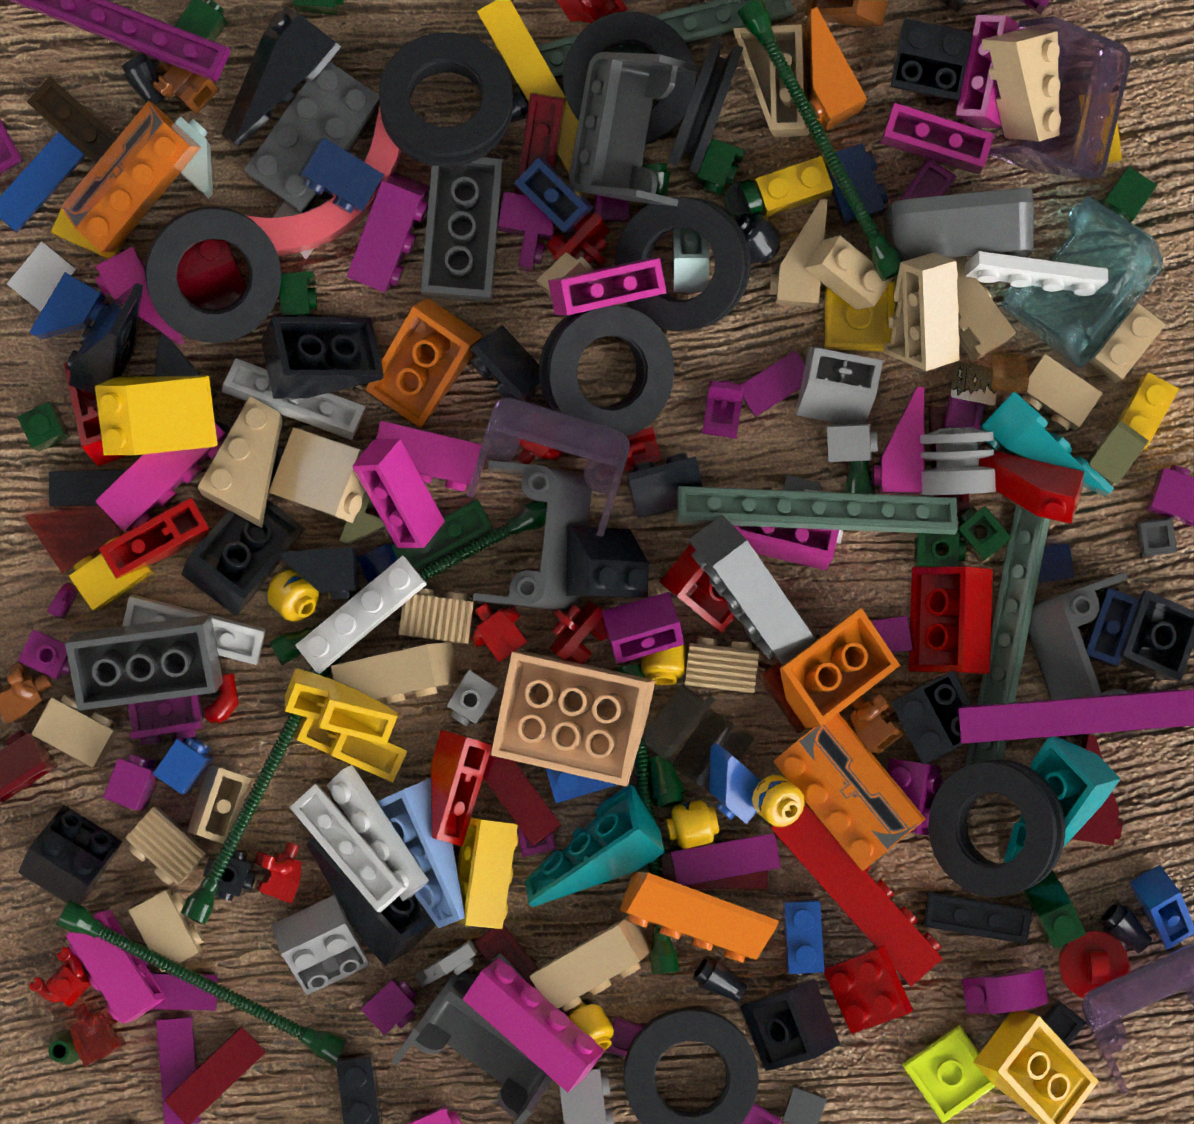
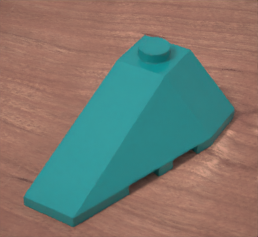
M1015 391L1005 398L981 425L980 430L993 432L994 441L983 442L989 448L994 449V451H997L999 448L1006 454L1084 471L1082 487L1103 496L1110 494L1114 489L1097 471L1089 466V463L1080 456L1074 458L1070 454L1073 450L1062 436L1059 437L1053 432L1049 434L1045 430L1048 422Z
M1056 736L1048 737L1030 766L1031 769L1039 773L1050 784L1060 801L1065 818L1064 846L1104 804L1121 779L1098 754ZM1022 813L1019 822L1014 823L1004 858L1006 863L1015 859L1024 847L1027 834L1025 819Z
M631 784L605 800L595 810L598 816L585 829L579 826L572 833L574 838L562 852L559 850L554 851L525 880L527 899L530 906L535 907L636 872L665 853L660 829Z

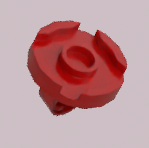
M1096 930L1085 931L1086 935L1067 943L1060 951L1058 960L1060 978L1072 993L1082 999L1099 1001L1110 998L1121 990L1128 979L1130 964L1127 951L1119 940L1106 932Z

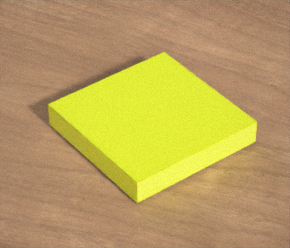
M959 1024L901 1064L942 1123L995 1087L973 1063L980 1053Z

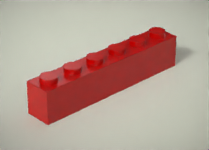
M804 804L802 813L792 824L785 827H776L772 824L769 826L876 948L885 945L895 970L911 987L943 959L937 952L942 948L929 932L922 936L914 927V924L918 922L916 917L905 905L899 909L891 901L895 894L882 879L875 883L867 874L871 869L870 866L863 871L858 867L808 804Z

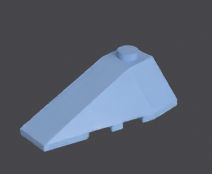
M431 778L377 801L429 880L414 895L437 927L441 928L465 918L453 844L432 838Z

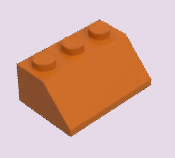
M858 608L779 669L787 702L804 727L812 728L824 725L898 668L900 664L863 609Z

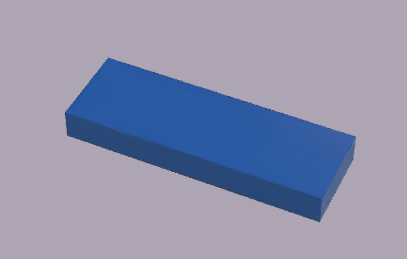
M58 132L0 196V219L18 233L86 157L85 154Z

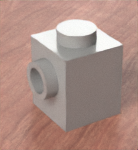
M871 423L833 424L827 426L828 462L871 460L873 452L879 451L878 431H872Z
M468 670L446 705L453 710L449 716L465 726H468L470 721L478 724L498 693L499 688Z

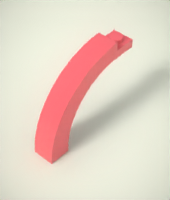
M379 105L372 144L364 162L384 174L381 179L382 181L396 171L402 151L388 136L382 122ZM381 181L363 211L357 212L353 209L350 214L334 205L333 201L335 198L333 197L319 207L294 216L280 218L246 216L253 220L267 234L278 256L304 252L331 242L359 223L371 211Z

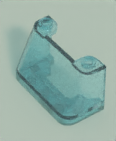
M1089 196L1070 212L1068 221L1070 222L1069 229L1072 235L1051 261L1108 269V282L1093 295L1079 296L1074 291L1069 290L1049 292L1043 290L1042 287L1032 285L1027 287L1011 286L1001 303L1007 313L1077 367H1083L1092 359L1156 279L1163 265V257L1153 236Z

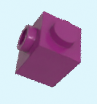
M33 629L18 662L54 679L62 680L64 674L69 676L71 671L65 642Z
M393 978L361 1010L385 1035L395 1025L402 1029L416 1016L412 1009L418 1004L413 999L417 993L404 979L398 982Z

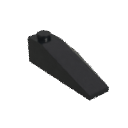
M287 7L277 12L271 18L269 27L262 35L222 135L237 146L242 145L270 119L271 109L283 101L288 103L295 96L292 90L305 78L311 82L319 75L341 46L299 13Z
M315 837L307 842L308 849L361 940L384 966L409 952L436 926L415 895L404 901L398 896L381 913L377 912Z

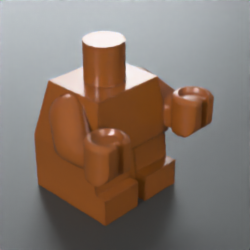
M164 61L160 64V69L165 74L163 77L158 78V83L156 81L153 83V87L164 97L171 98L176 95L195 115L219 91L212 80Z
M17 662L10 667V673L7 676L9 684L3 686L0 683V714L6 724L24 716L42 700V691L52 687L48 675L44 674L37 679L32 674L25 676L26 670L21 662Z
M879 694L873 698L872 702H866L860 696L850 704L855 710L850 715L856 734L867 749L879 755L904 735L905 731L900 725L890 721V718L896 715L890 703L893 701L892 699L887 701L883 695Z

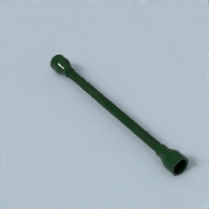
M753 0L745 4L737 13L745 28L758 39L760 45L765 47L767 54H770L769 58H772L771 62H774L773 65L776 66L775 69L778 70L779 77L782 78L781 80L784 82L783 84L786 86V89H788L792 101H794L798 112L801 113L800 115L803 117L804 123L807 124L813 140H815L817 147L820 148L819 151L822 152L821 154L824 156L825 162L829 163L828 167H831L832 175H835L834 178L837 179L836 182L839 183L840 190L843 191L842 193L845 195L849 206H852L851 210H854L853 214H856L855 217L858 218L857 221L860 222L859 225L862 226L861 229L864 230V234L868 238V245L872 251L873 266L881 281H886L898 275L900 262H903L899 252L887 243L883 235L878 233L879 230L876 229L877 226L874 225V221H872V217H870L864 202L859 198L860 195L857 194L858 191L855 190L851 178L846 174L847 171L844 170L843 163L840 162L841 160L838 158L839 156L836 154V151H833L834 147H831L830 139H827L828 136L825 135L824 128L821 127L822 125L819 123L820 121L817 119L813 108H810L809 100H806L807 97L804 96L803 89L800 88L801 86L798 84L799 82L796 80L794 73H791L792 69H789L790 65H787L788 62L785 61L786 58L783 57L784 54L781 53L782 50L779 49L780 47L775 41L776 36L771 27L770 13L763 0Z
M533 500L525 504L514 517L508 519V522L505 523L506 525L502 524V527L499 526L498 529L491 530L490 533H486V536L482 535V538L478 537V540L474 539V542L471 541L470 544L467 543L466 546L463 545L462 548L459 547L458 550L456 549L454 552L448 553L447 557L443 556V559L439 558V561L435 560V563L431 562V565L428 564L427 567L424 566L423 569L420 568L419 571H416L424 581H427V578L431 579V576L434 577L435 574L438 575L439 572L446 571L447 567L451 568V565L459 564V561L462 562L463 559L466 560L467 557L474 556L475 553L481 552L482 549L485 550L486 547H490V544L494 545V542L498 543V540L506 539V536L509 537L510 534L517 535L522 531L539 529L545 525L547 508L543 502ZM317 623V626L314 625L313 628L306 627L301 631L284 633L269 641L282 666L301 655V652L295 645L318 627L320 623Z
M342 656L320 674L312 667L309 672L326 677L332 671L331 666L339 664ZM290 713L274 747H272V751H270V755L267 757L268 759L265 761L266 763L263 765L264 767L261 769L262 771L259 773L260 775L257 776L258 779L255 780L256 783L253 784L245 800L246 804H243L244 808H241L242 812H239L240 816H237L238 820H235V824L232 825L233 828L230 829L231 832L228 833L229 836L226 837L227 840L224 841L225 844L222 845L223 848L220 849L221 852L218 853L217 860L214 861L210 872L207 874L208 877L203 878L200 886L187 897L180 911L187 918L202 925H205L213 911L215 893L219 887L218 881L221 880L220 877L223 876L222 873L225 872L224 869L227 868L226 865L229 864L233 856L232 852H235L234 848H237L236 844H239L238 840H241L240 836H243L242 832L246 831L244 828L248 827L247 824L250 823L249 820L252 819L251 816L254 815L253 812L256 811L255 808L258 807L257 804L260 803L259 800L262 799L263 792H266V788H268V784H270V780H272V776H274V772H276V768H278V764H280V760H282V756L285 754L284 752L287 751L286 748L289 747L288 744L291 743L290 740L293 739L292 736L295 735L294 732L297 731L296 728L299 727L298 724L303 719L301 715Z
M641 664L617 667L618 672L646 678L641 671ZM643 732L635 763H637L635 764V767H637L636 772H638L636 776H638L637 780L639 781L637 785H639L638 789L640 790L638 793L651 816L655 819L653 816L654 812H652L654 808L652 807L653 803H651L653 801L651 798L652 794H650L651 785H649L651 781L649 780L650 776H648L650 772H648L649 767H647L649 763H647L648 758H646L648 754H646L647 749H645L647 745H645L646 740H644L646 736H644L645 732ZM658 857L654 862L647 864V870H649L647 872L662 877L659 874L661 873V870H659L661 867L658 865L660 864V861H658L660 858ZM653 925L655 929L652 933L653 945L650 953L652 974L679 971L678 955L670 937L660 934L661 927Z
M70 899L64 907L56 923L57 926L71 933L87 934L93 938L101 937V940L105 939V942L113 943V946L117 945V948L121 947V950L125 949V952L129 951V954L133 953V956L137 955L138 959L140 957L142 961L145 959L146 963L149 962L150 965L153 964L154 967L157 966L158 969L161 968L162 971L165 970L166 973L169 972L170 975L173 974L174 977L177 976L182 981L186 980V983L190 982V985L202 991L206 990V993L210 992V995L214 994V997L218 996V999L222 998V1001L226 1000L227 1004L230 1002L231 1006L234 1005L235 1008L238 1007L239 1010L242 1009L243 1012L246 1011L247 1014L250 1013L251 1016L254 1015L255 1018L258 1017L259 1020L262 1019L263 1022L266 1021L267 1024L270 1023L271 1026L274 1025L275 1028L278 1027L279 1030L282 1029L283 1032L290 1033V1036L294 1035V1038L298 1037L299 1042L308 1046L318 1058L332 1065L339 1058L346 1039L332 1032L314 1030L308 1026L302 1028V1025L298 1026V1023L294 1024V1021L290 1022V1019L286 1020V1017L282 1018V1015L274 1014L273 1010L271 1012L269 1008L266 1010L265 1006L262 1007L261 1004L258 1005L257 1002L254 1003L253 1000L250 1001L249 998L246 999L245 996L242 997L241 994L238 995L237 992L234 993L233 990L230 991L229 988L226 989L225 986L222 987L221 984L214 983V980L210 981V978L206 979V976L202 977V974L198 975V972L194 973V970L190 971V968L186 969V966L178 965V962H174V960H170V958H166V956H162V954H158V952H154V950H150L148 947L145 948V945L141 946V943L137 944V941L133 942V939L129 940V937L125 938V935L121 936V933L117 934V931L113 932V929L105 928V925H102L103 922L95 919L85 907Z

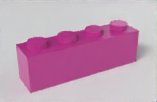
M215 422L217 446L143 454L95 502L124 532L133 530L151 520L152 518L149 514L158 505L163 508L169 504L177 495L174 490L183 481L187 484L190 483L202 471L199 465L208 457L211 459L215 458L227 434Z
M500 958L480 972L463 998L469 1006L567 1093L586 1078L605 1051L592 1037L585 1034L568 1019L566 1014L559 1011L536 988L532 987L510 965Z

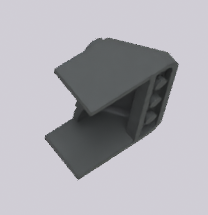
M599 52L594 55L587 70L569 175L572 188L579 192L633 202L677 206L678 199L656 194L657 177L655 172L649 168L642 167L653 99H664L672 92L675 87L677 72L700 73L702 66L660 54Z
M1031 188L899 200L891 203L883 217L885 239L887 243L899 252L903 261L933 252L948 258L973 256L979 251L1028 258L1033 252L1034 201Z
M488 460L490 472L522 475L521 485L525 495L534 501L548 503L540 572L522 571L516 574L510 583L509 597L474 593L473 601L551 611L558 609L561 612L568 611L573 604L577 606L580 601L579 596H566L568 526H588L592 487L589 480L579 473L545 466Z
M1126 572L1033 605L1028 638L1050 699L1128 693L1123 689H1112L1101 693L1078 626L1094 620L1099 612V601L1095 590L1128 579Z
M464 972L458 975L453 974L391 1062L398 1065L411 1045H414L424 1053L437 1054L448 1044L503 1084L498 1092V1102L504 1111L515 1118L512 1124H523L553 1079L463 1000L476 978Z

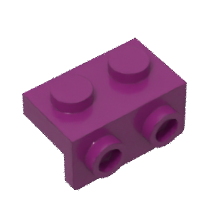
M199 695L128 704L132 728L130 739H140L141 745L162 742L161 735L172 733L175 735V740L195 737V730L204 728Z
M889 758L887 772L926 818L910 833L929 836L928 824L931 805L942 785L941 767Z

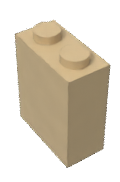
M293 427L269 493L353 523L356 514L361 509L365 489L352 465L364 451Z

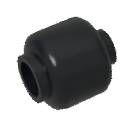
M760 212L753 215L750 213L739 215L735 220L745 235L749 246L751 264L770 261L780 249L781 235L778 228Z

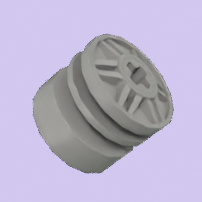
M974 427L942 428L920 435V444L936 443V451L920 452L921 458L936 460L937 468L921 471L922 495L996 492L995 469L979 466V459L994 455V449H978V442L994 441L993 432L979 430Z

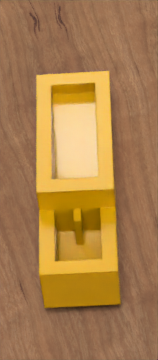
M295 668L285 694V712L319 720V728L386 745L398 717L396 711L354 688Z
M302 716L303 719L300 720L301 723L298 724L299 727L296 728L297 731L292 736L294 739L376 776L394 782L407 750L390 742H387L386 745L319 728V720Z

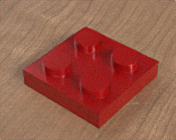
M885 945L829 965L824 969V975L851 1034L905 1016L913 1011Z

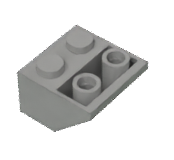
M808 347L795 415L840 424L866 423L877 395L883 360Z
M336 895L272 924L280 953L306 995L370 966L353 926Z

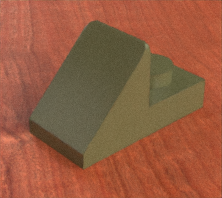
M1119 421L1086 461L1091 468L1097 471L1112 486L1120 482L1149 440L1122 421Z
M366 490L362 497L361 509L356 514L353 523L346 521L339 540L344 544L350 545L386 529L381 518L368 514L370 508L374 510L376 508Z

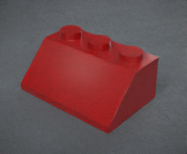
M967 566L912 567L910 636L913 650H909V672L948 673L954 670L955 673L990 674L993 569Z

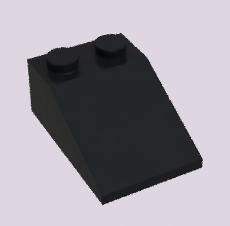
M134 284L98 315L93 326H86L80 341L82 346L79 351H72L67 362L66 369L71 371L70 386L96 395V385L122 376L136 348L143 285Z
M271 317L261 339L273 399L310 398L382 380L384 377L371 318Z
M268 499L262 528L229 510L188 556L181 575L237 616L282 561L281 552H288L304 532L305 527Z

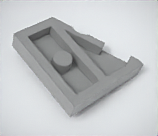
M469 939L414 976L420 986L424 987L452 970L458 975L474 964L475 959L473 957L477 954L478 949L473 941Z

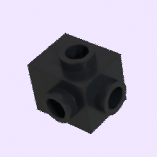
M235 849V852H232L233 856L229 864L226 865L227 868L234 872V878L232 881L227 882L220 877L221 880L218 881L219 887L215 893L216 897L233 901L234 896H243L245 891L250 892L257 872L252 870L255 862L246 859L248 854ZM209 857L203 877H208L207 874L210 872L214 861L217 860L216 857Z

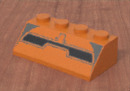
M148 101L61 207L75 229L100 252H114L202 147L157 106Z
M839 713L824 725L812 728L773 761L782 774L801 790L805 802L862 871L926 820Z

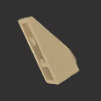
M820 199L780 264L778 274H771L770 295H776L775 304L817 308L821 281L804 267L821 241L824 240L828 200Z

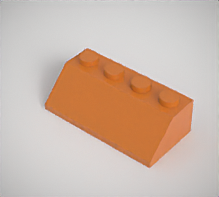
M648 872L632 873L619 912L628 914L627 922L647 928L648 922L661 927L660 934L679 940L681 934L693 938L691 945L710 952L713 946L726 950L724 957L740 963H744L745 958L757 960L779 920Z

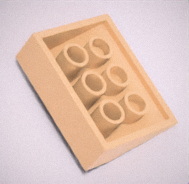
M522 650L512 652L491 755L628 786L648 718L656 680L572 661H564L563 659Z

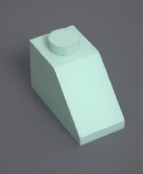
M180 116L175 124L202 147L180 174L209 199L213 194L211 145L204 138L208 132L194 119L188 123Z
M676 228L673 230L674 292H703L709 286V243L700 233L689 228Z

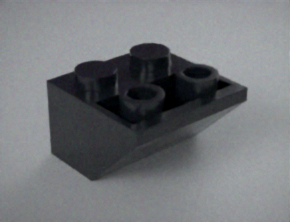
M905 18L898 38L890 87L959 101L973 32Z
M503 325L470 348L473 356L471 360L472 366L485 380L491 376L497 382L494 386L496 392L508 405L515 402L521 407L541 389L538 362Z
M687 453L667 457L666 464L654 467L653 461L633 466V473L627 474V482L637 520L677 510L678 486L703 487L696 456L688 458Z
M954 670L930 680L890 702L923 765L966 744H961L958 707L972 706Z
M63 805L28 848L18 873L67 903L70 899L81 905L98 883L123 841Z

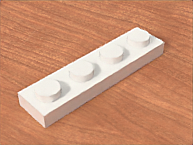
M979 251L965 263V277L978 278V281L982 283L1002 281L1010 282V285L1013 287L1032 285L1042 287L1043 290L1049 292L1069 290L1074 291L1079 296L1093 295L1108 282V269Z
M237 358L222 388V392L244 401L252 397L280 412L282 415L349 440H353L366 407L331 393L310 398L273 399L267 370Z
M401 556L295 646L312 668L320 674L426 586L427 583L404 556Z
M132 594L128 599L122 627L210 614ZM211 615L218 655L257 665L266 629Z
M353 765L342 769L326 786L354 828L406 888L399 895L402 901L412 897L429 882L428 878Z
M314 784L289 807L377 912L381 913L406 890L404 885L320 786Z

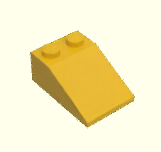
M209 376L115 377L95 386L104 455H141L217 446Z
M1022 1010L1010 1012L973 1062L997 1088L1041 1124H1068L1099 1081L1040 1016Z

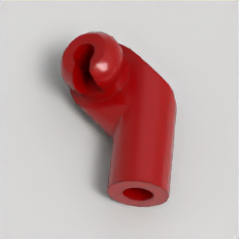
M234 673L222 675L223 683L219 687L220 695L212 705H207L204 710V716L208 722L222 723L238 707L239 698Z

